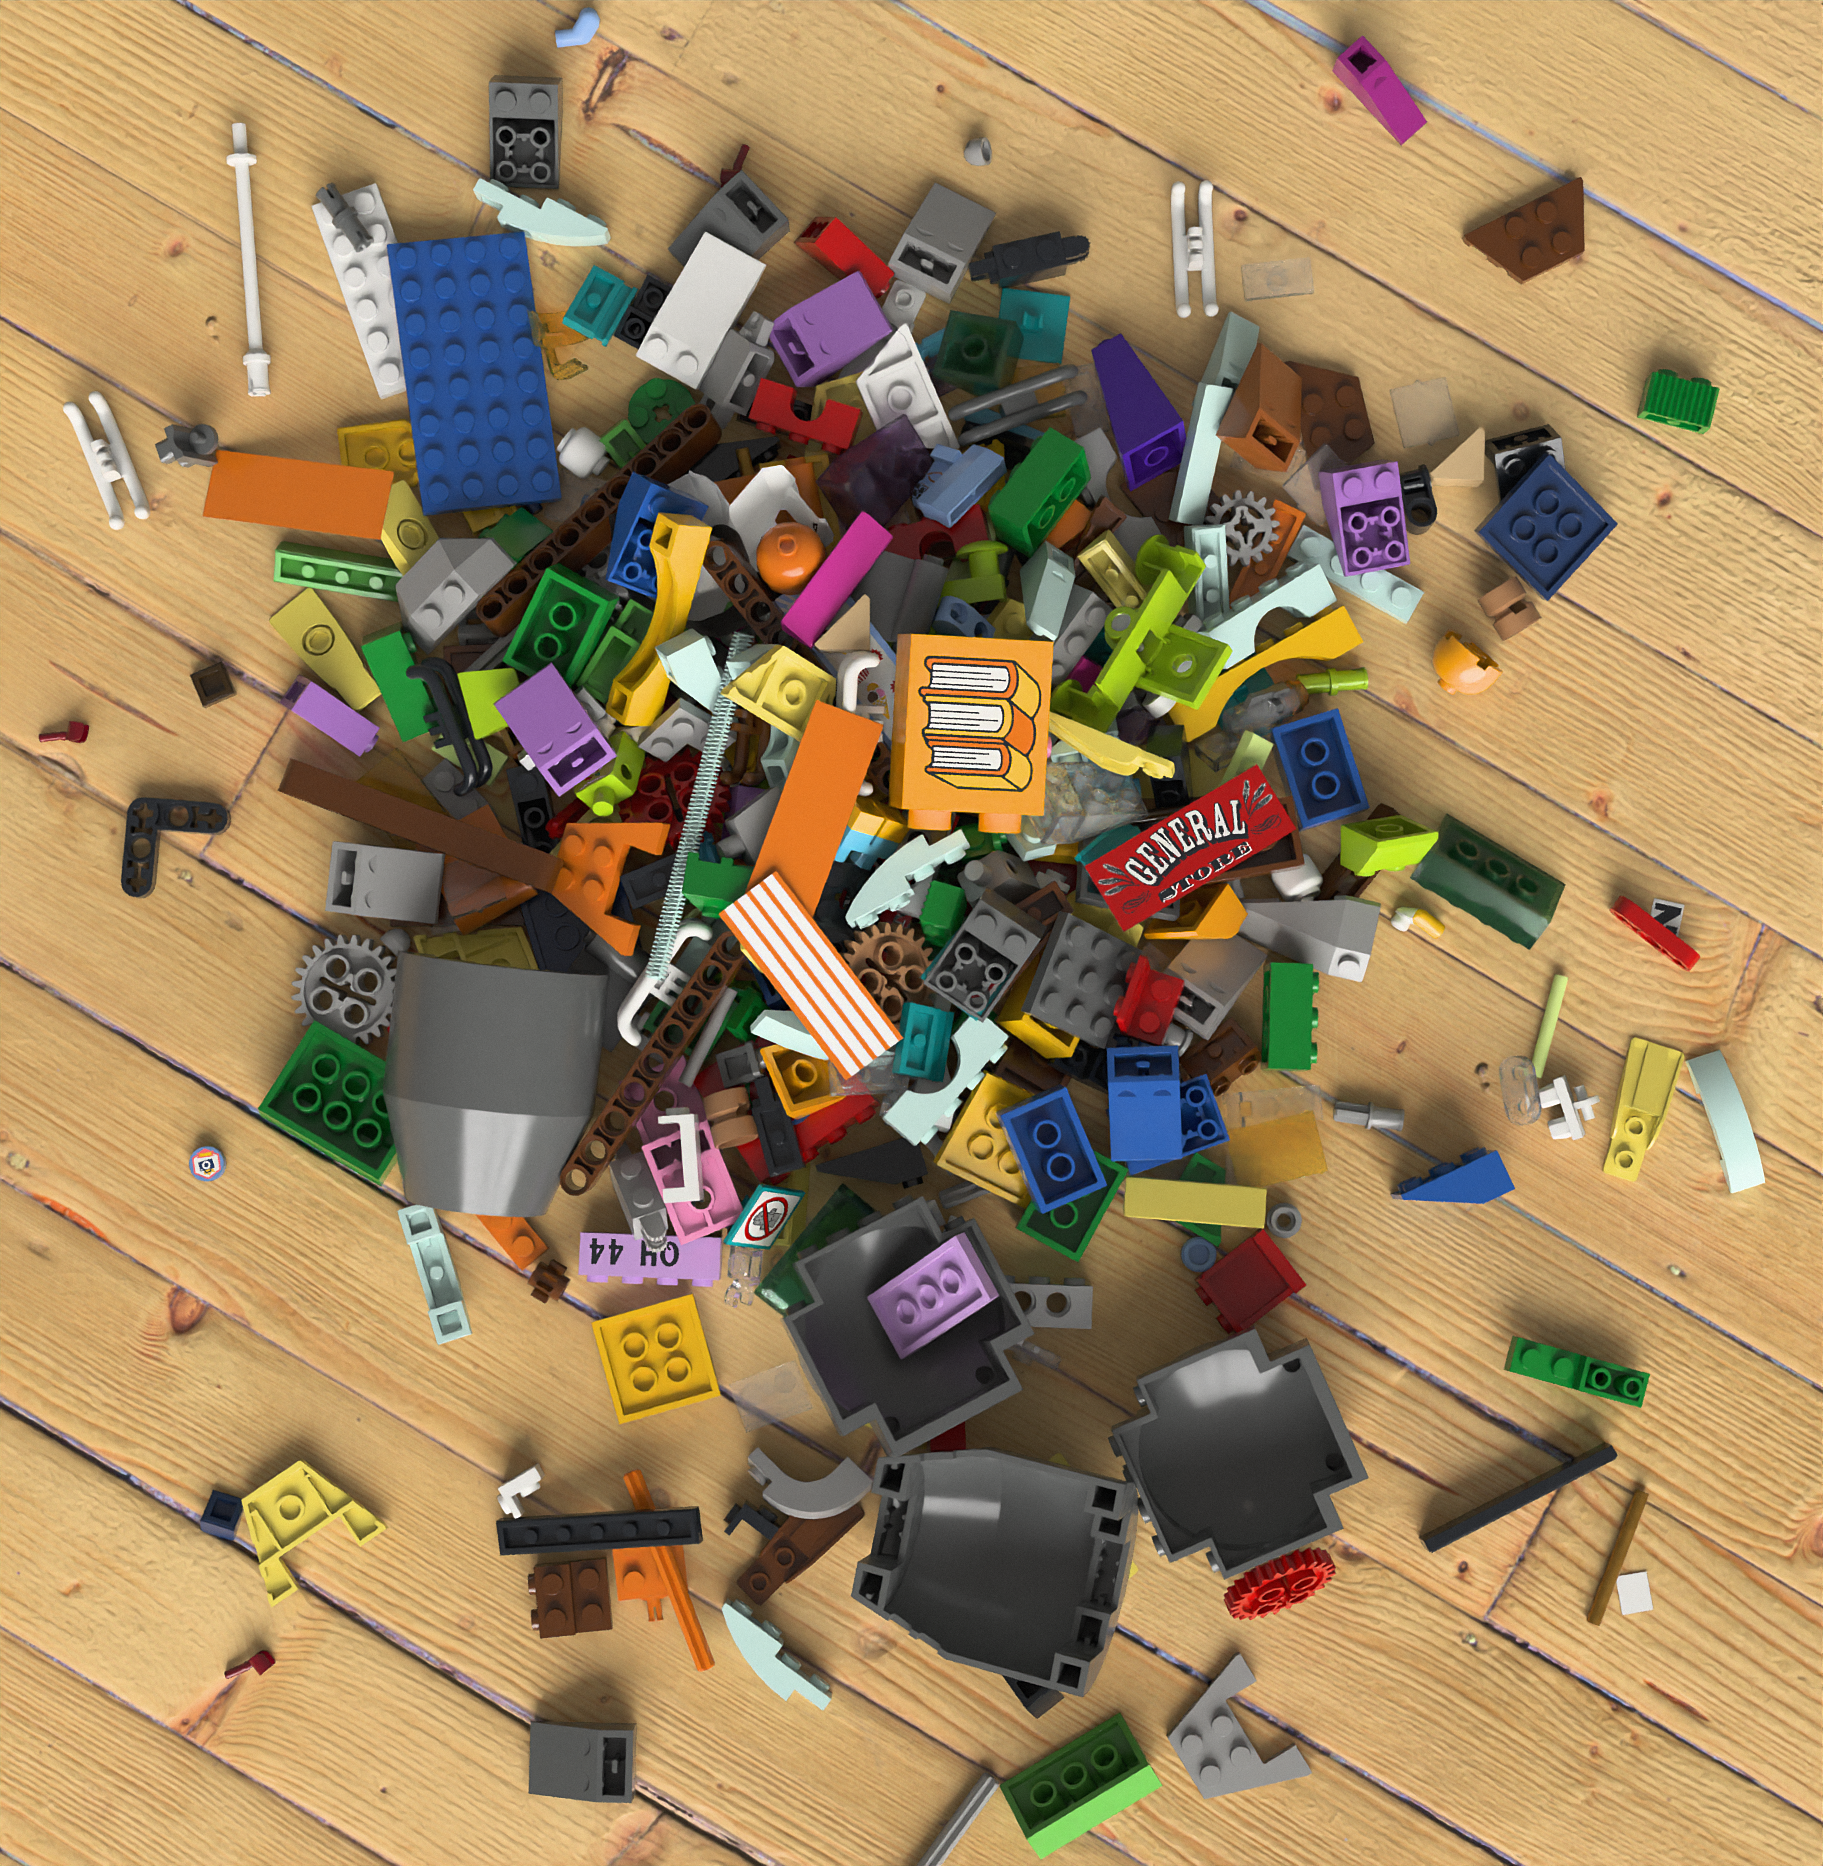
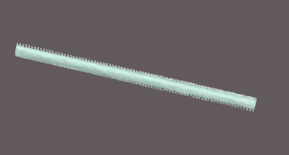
M734 631L732 636L734 639L731 640L733 643L730 644L731 647L729 648L731 652H728L730 656H727V659L730 660L749 649L747 646H752V644L748 642H753L749 637L754 638V636ZM725 665L727 669H724L725 673H723L721 679L723 682H720L722 686L719 687L718 694L733 681L727 665ZM722 694L717 695V698H719L716 699L717 703H715L717 708L713 709L715 712L712 713L714 716L711 717L712 720L710 721L712 725H709L711 729L708 730L709 733L707 734L709 738H706V746L703 748L706 751L702 752L704 755L701 756L703 759L700 760L703 764H699L701 768H698L699 772H697V775L700 777H696L698 781H695L696 785H694L692 790L695 794H691L693 798L690 799L691 802L689 803L692 807H688L690 811H687L688 815H686V819L689 820L684 821L687 823L683 825L685 828L682 829L685 833H681L684 837H680L682 841L679 842L682 846H678L680 850H677L679 854H676V857L679 859L675 858L674 861L677 863H674L675 867L672 868L676 872H671L674 875L670 876L672 880H669L670 884L668 887L671 889H667L669 893H666L667 897L664 898L668 902H663L666 906H662L664 910L661 913L664 915H660V918L663 919H659L661 923H658V926L661 928L656 929L659 932L655 933L658 936H655L654 939L658 941H653L656 945H652L654 949L651 950L655 954H650L653 958H649L651 962H648V965L652 967H647L646 969L650 971L645 972L648 974L645 977L664 982L665 980L661 978H666L663 974H667L665 970H668V967L664 965H670L666 961H671L668 957H672L670 953L673 950L669 948H674L671 944H675V941L671 939H676L672 935L678 934L674 932L679 930L675 926H680L676 922H681L678 918H682V915L678 913L682 914L683 911L679 909H684L681 905H685L683 901H686V898L682 897L684 896L682 894L687 855L688 852L699 853L695 849H700V846L696 844H701L697 840H702L699 836H703V833L699 831L703 832L704 829L700 827H705L702 823L707 822L703 820V818H708L704 815L709 814V812L705 811L710 810L707 806H711V803L707 801H712L708 797H713L710 793H714V790L710 788H715L711 784L717 783L713 781L718 779L714 775H719L715 771H720L716 767H721L717 762H722L718 758H723L719 754H724L720 749L725 750V747L721 745H727L723 741H728L724 736L729 737L725 732H730L726 728H731L727 724H732L728 719H733L729 715H734V713L730 711H735L736 709L732 708V706H737L732 700Z

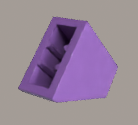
M300 674L280 701L282 705L359 757L363 752L368 753L378 740L379 736L376 733L380 729L379 727Z

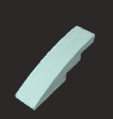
M764 1010L750 1026L751 1033L782 1047L815 1058L831 1061L793 1011ZM896 1044L865 1067L885 1068L894 1059Z

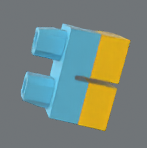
M857 796L834 861L843 863L851 850H854L850 857L851 860L860 868L870 870L878 858L887 860L893 855L910 830L908 828V821L896 807Z

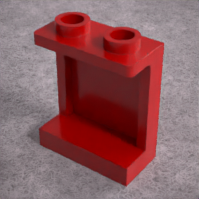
M1261 1228L1214 1263L1210 1269L1194 1279L1199 1285L1194 1291L1206 1306L1212 1303L1220 1313L1216 1319L1228 1335L1233 1331L1238 1333L1249 1328L1291 1294H1296L1306 1286V1283L1266 1231Z

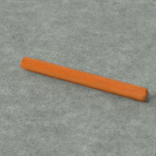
M635 1469L624 1474L623 1478L635 1510L656 1509L641 1470ZM650 1547L696 1668L699 1672L708 1670L715 1666V1661L671 1547Z

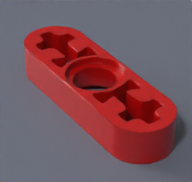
M1620 895L1609 909L1612 915L1683 970L1690 972L1701 958L1693 948L1630 899Z

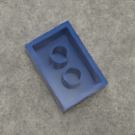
M1338 708L1269 730L1267 736L1269 742L1274 744L1272 752L1286 796H1292L1299 832L1365 812L1370 808Z
M1061 1084L995 1112L1035 1209L1041 1214L1107 1186L1065 1086Z

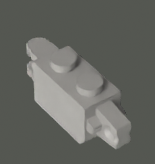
M753 311L740 331L730 328L699 388L704 393L699 404H704L709 408L722 430L728 426L727 423L730 422L734 412L746 416L755 399L761 378H766L774 363V352L767 347L774 322L767 316Z
M625 1141L615 1155V1161L609 1162L612 1185L634 1239L643 1238L649 1251L661 1253V1251H664V1248H667L666 1245H668L667 1237L665 1236L668 1229L666 1207L643 1152L631 1154Z

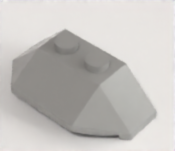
M494 538L438 539L395 585L404 631L406 633L410 632L417 645L429 655L477 606L480 599L502 580L517 563Z

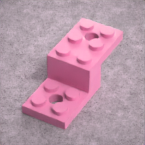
M684 1055L680 1058L657 1094L661 1091H668L674 1097L672 1108L687 1107L690 1110V1114H698L703 1189L710 1193L711 1202L705 1209L695 1208L691 1201L664 1203L681 1245L734 1224L744 1209L721 1154L723 1151L714 1147L710 1132L712 1123L706 1118L698 1089L694 1083L689 1087L678 1081L687 1064ZM664 1063L652 1069L660 1072L663 1069ZM633 1082L629 1088L630 1095L633 1099L641 1101L644 1097V1089L639 1083ZM654 1097L636 1126L644 1146H641L663 1200V1189L684 1187L681 1134L679 1123L658 1124V1116H666V1111H660L656 1107Z

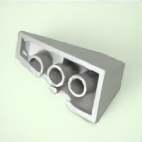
M1347 895L1334 896V900L1314 901L1313 897H1302L1301 901L1281 902L1278 898L1239 900L1248 915L1240 926L1237 933L1238 936L1300 963L1313 964L1314 969L1327 975L1362 982L1371 956L1381 903Z

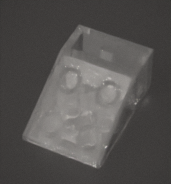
M1053 762L1046 764L1044 816H1028L1041 844L1044 845L1072 844L1146 818L1149 813L1131 775H1120L1101 768L1094 762Z

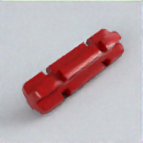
M577 797L546 824L545 829L549 832V837L551 839L562 838L566 824L577 823L590 807Z

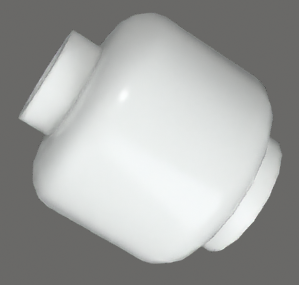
M581 427L578 430L572 428L557 447V451L560 452L559 462L581 479L588 478L592 473L599 476L608 465L610 459L606 457L605 445L599 441L601 438L586 427Z
M1303 854L1305 865L1302 868L1271 875L1272 882L1286 902L1301 901L1302 897H1313L1314 899L1321 892L1319 888L1323 883V877L1307 854Z

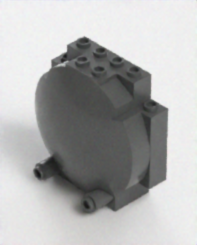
M911 1194L892 1203L894 1211L883 1216L880 1211L874 1212L856 1221L859 1226L858 1229L850 1232L848 1227L829 1235L825 1238L827 1245L818 1249L817 1245L814 1244L798 1252L797 1256L800 1260L792 1265L802 1283L801 1291L807 1304L803 1299L785 1308L787 1316L780 1319L798 1354L800 1365L807 1380L820 1397L838 1434L845 1436L869 1423L886 1456L893 1458L903 1455L1023 1390L1003 1350L1034 1334L975 1218L965 1221L963 1216H960L943 1225L946 1231L941 1232L924 1197L922 1196L914 1200ZM965 1232L1000 1296L912 1355L900 1359L867 1297L954 1236Z
M1254 1325L1224 1339L1197 1346L1181 1354L1173 1361L1136 1377L1138 1385L1133 1387L1140 1406L1144 1408L1138 1410L1136 1416L1113 1425L1111 1429L1113 1436L1108 1437L1115 1456L1119 1457L1122 1455L1126 1463V1465H1123L1124 1470H1122L1126 1481L1134 1483L1140 1497L1138 1498L1137 1506L1145 1524L1148 1522L1153 1524L1157 1535L1152 1536V1540L1160 1557L1166 1555L1169 1563H1172L1210 1547L1211 1551L1206 1552L1209 1564L1213 1572L1220 1571L1225 1580L1344 1529L1330 1495L1369 1477L1307 1338L1267 1354Z

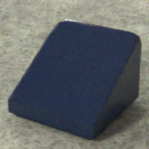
M213 1490L200 1520L201 1531L233 1541L244 1512L241 1502L242 1498Z

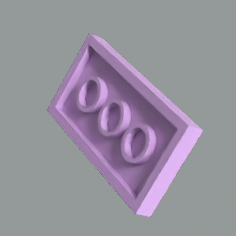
M965 1232L948 1240L867 1298L900 1359L912 1355L1000 1295Z

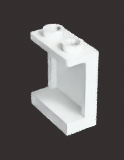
M687 1107L666 1109V1116H658V1124H680L684 1187L663 1189L664 1203L704 1200L698 1114H690V1110Z

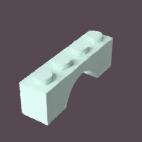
M1304 561L1298 562L1285 570L1287 575L1277 580V578L1261 584L1258 587L1260 592L1252 597L1246 595L1230 604L1232 609L1222 614L1219 612L1203 620L1204 626L1197 633L1227 643L1233 650L1223 669H1228L1255 652L1254 635L1256 627L1261 618L1271 609L1276 607L1282 608L1294 618L1311 617L1337 601L1320 564H1305Z
M756 644L728 660L726 663L732 680L775 645L779 644ZM771 725L768 747L760 760L770 788L778 786L780 792H782L800 742Z
M968 1016L950 1037L957 1052V1068L952 1080L943 1089L935 1093L920 1094L909 1090L904 1091L882 1119L913 1146H916L920 1141L926 1145L939 1130L934 1125L943 1114L949 1118L962 1103L957 1098L966 1087L972 1091L985 1076L981 1071L984 1065L989 1060L995 1064L1008 1049L1004 1042L1009 1036L988 1018L982 1023Z

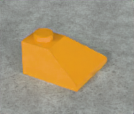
M1228 883L1202 886L1180 898L1179 918L1174 922L1154 918L1143 935L1146 939H1229L1238 933L1248 913Z

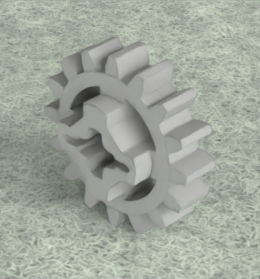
M1237 490L1233 493V500H1230L1226 494L1220 497L1222 507L1215 503L1212 504L1210 510L1215 515L1206 516L1204 522L1209 525L1220 524L1222 515L1231 508L1230 520L1227 523H1223L1225 525L1226 539L1234 544L1235 548L1233 550L1226 545L1227 556L1229 557L1228 565L1233 566L1240 559L1242 566L1247 567L1250 563V557L1258 563L1263 560L1260 551L1266 554L1272 552L1273 549L1268 542L1278 540L1279 536L1272 533V529L1279 526L1280 523L1279 521H1271L1270 516L1276 510L1274 508L1266 510L1263 507L1267 500L1265 497L1256 502L1254 501V492L1250 491L1245 498H1242L1240 490ZM1248 508L1256 512L1260 519H1256L1254 516H1252L1248 512ZM1240 521L1242 526L1248 527V531L1243 534V537L1240 531L1234 530V526ZM1263 533L1259 544L1254 549H1251L1253 537Z

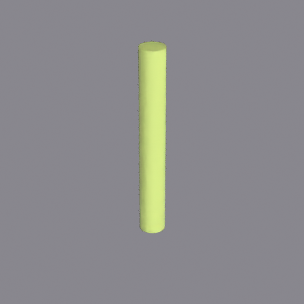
M1554 975L1528 1073L1529 1076L1542 1078L1568 977Z

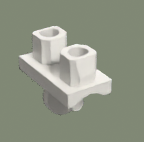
M1566 1075L1555 1078L1553 1083L1538 1090L1537 1094L1543 1108L1561 1103L1565 1116L1548 1121L1552 1138L1563 1139L1572 1136V1139L1576 1140L1586 1135L1577 1109L1581 1108L1585 1121L1593 1119L1595 1116L1591 1105L1600 1102L1598 1095L1588 1097L1585 1086L1580 1085L1574 1087L1578 1101H1574Z

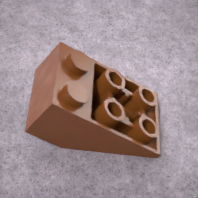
M1257 343L1216 436L1256 469L1287 472L1300 443L1302 378L1262 343Z

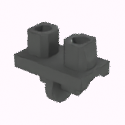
M172 424L164 428L167 438L155 444L159 458L165 464L178 461L182 467L189 468L195 464L211 467L218 463L216 457L211 454L218 445V433L210 425L199 424L192 429Z

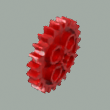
M687 748L682 756H678L676 753L667 762L659 758L653 762L650 758L646 757L645 762L647 766L641 769L636 791L632 796L618 803L620 808L618 813L622 823L671 824L664 849L667 844H671L673 851H677L679 842L682 841L680 837H684L681 833H685L682 831L685 828L683 825L687 824L684 821L689 820L686 819V815H688L687 811H690L688 807H692L689 803L691 802L690 799L693 798L691 794H695L692 790L694 785H696L695 781H698L696 777H700L697 775V772H699L698 768H701L699 764H703L700 762L703 759L701 758L703 753L699 751L692 757L690 749ZM722 766L716 767L720 771H715L719 775H714L718 779L713 781L717 783L711 784L715 786V788H710L714 790V793H710L713 797H708L712 799V801H707L711 803V806H707L710 810H705L709 814H704L708 818H703L707 822L702 823L705 827H700L704 829L703 832L699 831L700 833L707 831L715 834L716 831L713 823H724L725 820L722 812H730L727 802L731 799L730 785H725L720 781V774L723 772ZM667 777H671L676 791V797L684 818L683 822H678L673 808V802L665 781ZM699 836L702 838V840L699 841L704 842V836Z
M1308 1547L1303 1552L1297 1549L1291 1555L1283 1554L1279 1559L1269 1560L1268 1563L1255 1566L1251 1571L1243 1573L1244 1578L1234 1580L1235 1585L1227 1588L1228 1592L1224 1594L1225 1599L1223 1600L1234 1619L1239 1617L1240 1620L1248 1617L1249 1620H1252L1257 1616L1264 1618L1270 1612H1273L1275 1615L1282 1608L1290 1609L1293 1604L1302 1603L1308 1597L1314 1596L1315 1590L1323 1589L1325 1587L1324 1583L1330 1582L1332 1580L1331 1576L1336 1574V1567L1326 1549L1321 1551L1320 1547L1314 1550Z

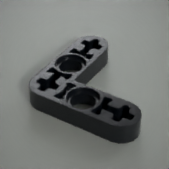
M147 797L134 800L129 805L127 811L121 887L124 892L129 896L141 899L148 897L154 891L157 879L161 831L221 835L230 827L231 815L229 811L222 805L211 802ZM146 804L147 808L153 811V816L147 817L145 828L152 829V835L144 832L134 833L135 827L142 829L143 820L137 816V811L143 810ZM177 807H184L188 811V821L182 826H175L171 822V812ZM195 808H200L198 814L203 816H211L213 810H216L217 815L222 816V822H217L215 828H212L211 824L206 821H197L198 828H194L197 820ZM145 838L151 845L150 853L143 858H138L133 853V845L138 839ZM132 861L139 864H149V869L141 867V878L147 880L146 886H140L139 892H136V887L130 885L131 879H137L138 868L131 867Z

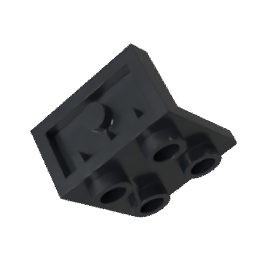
M1549 424L1485 440L1484 454L1495 467L1499 502L1544 453L1550 454L1565 469L1562 438Z

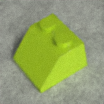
M1403 815L1342 824L1340 865L1354 871V874L1357 876H1372L1375 874V871L1383 869L1402 871L1407 865L1420 863L1438 840V831Z

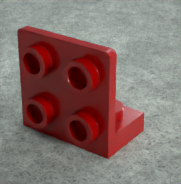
M1140 954L1138 962H1132L1129 966L1125 982L1129 983L1128 990L1125 996L1120 995L1118 997L1113 1015L1117 1016L1116 1023H1118L1121 1035L1153 1046H1163L1185 981L1152 970L1148 957Z

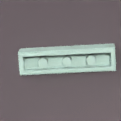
M1203 382L1198 383L1169 520L1192 525H1203L1221 440L1216 436V433L1229 407L1232 388Z
M1225 525L1185 526V548L1196 551L1206 565L1188 596L1189 614H1194L1203 621L1213 614L1219 612L1224 614L1230 610Z

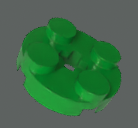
M653 378L639 387L633 394L628 406V420L636 433L648 445L686 408L694 405L695 402L690 392L680 383L669 379ZM657 407H669L668 413L672 416L669 421L662 419L661 422H657L655 420L657 415L654 410Z

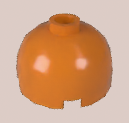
M784 522L770 528L761 537L756 549L757 568L763 581L774 592L785 595H800L827 559L826 548L820 536L808 525L798 522Z

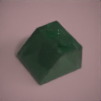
M950 310L933 376L975 396H981L1011 385L1024 341V336L1017 322Z

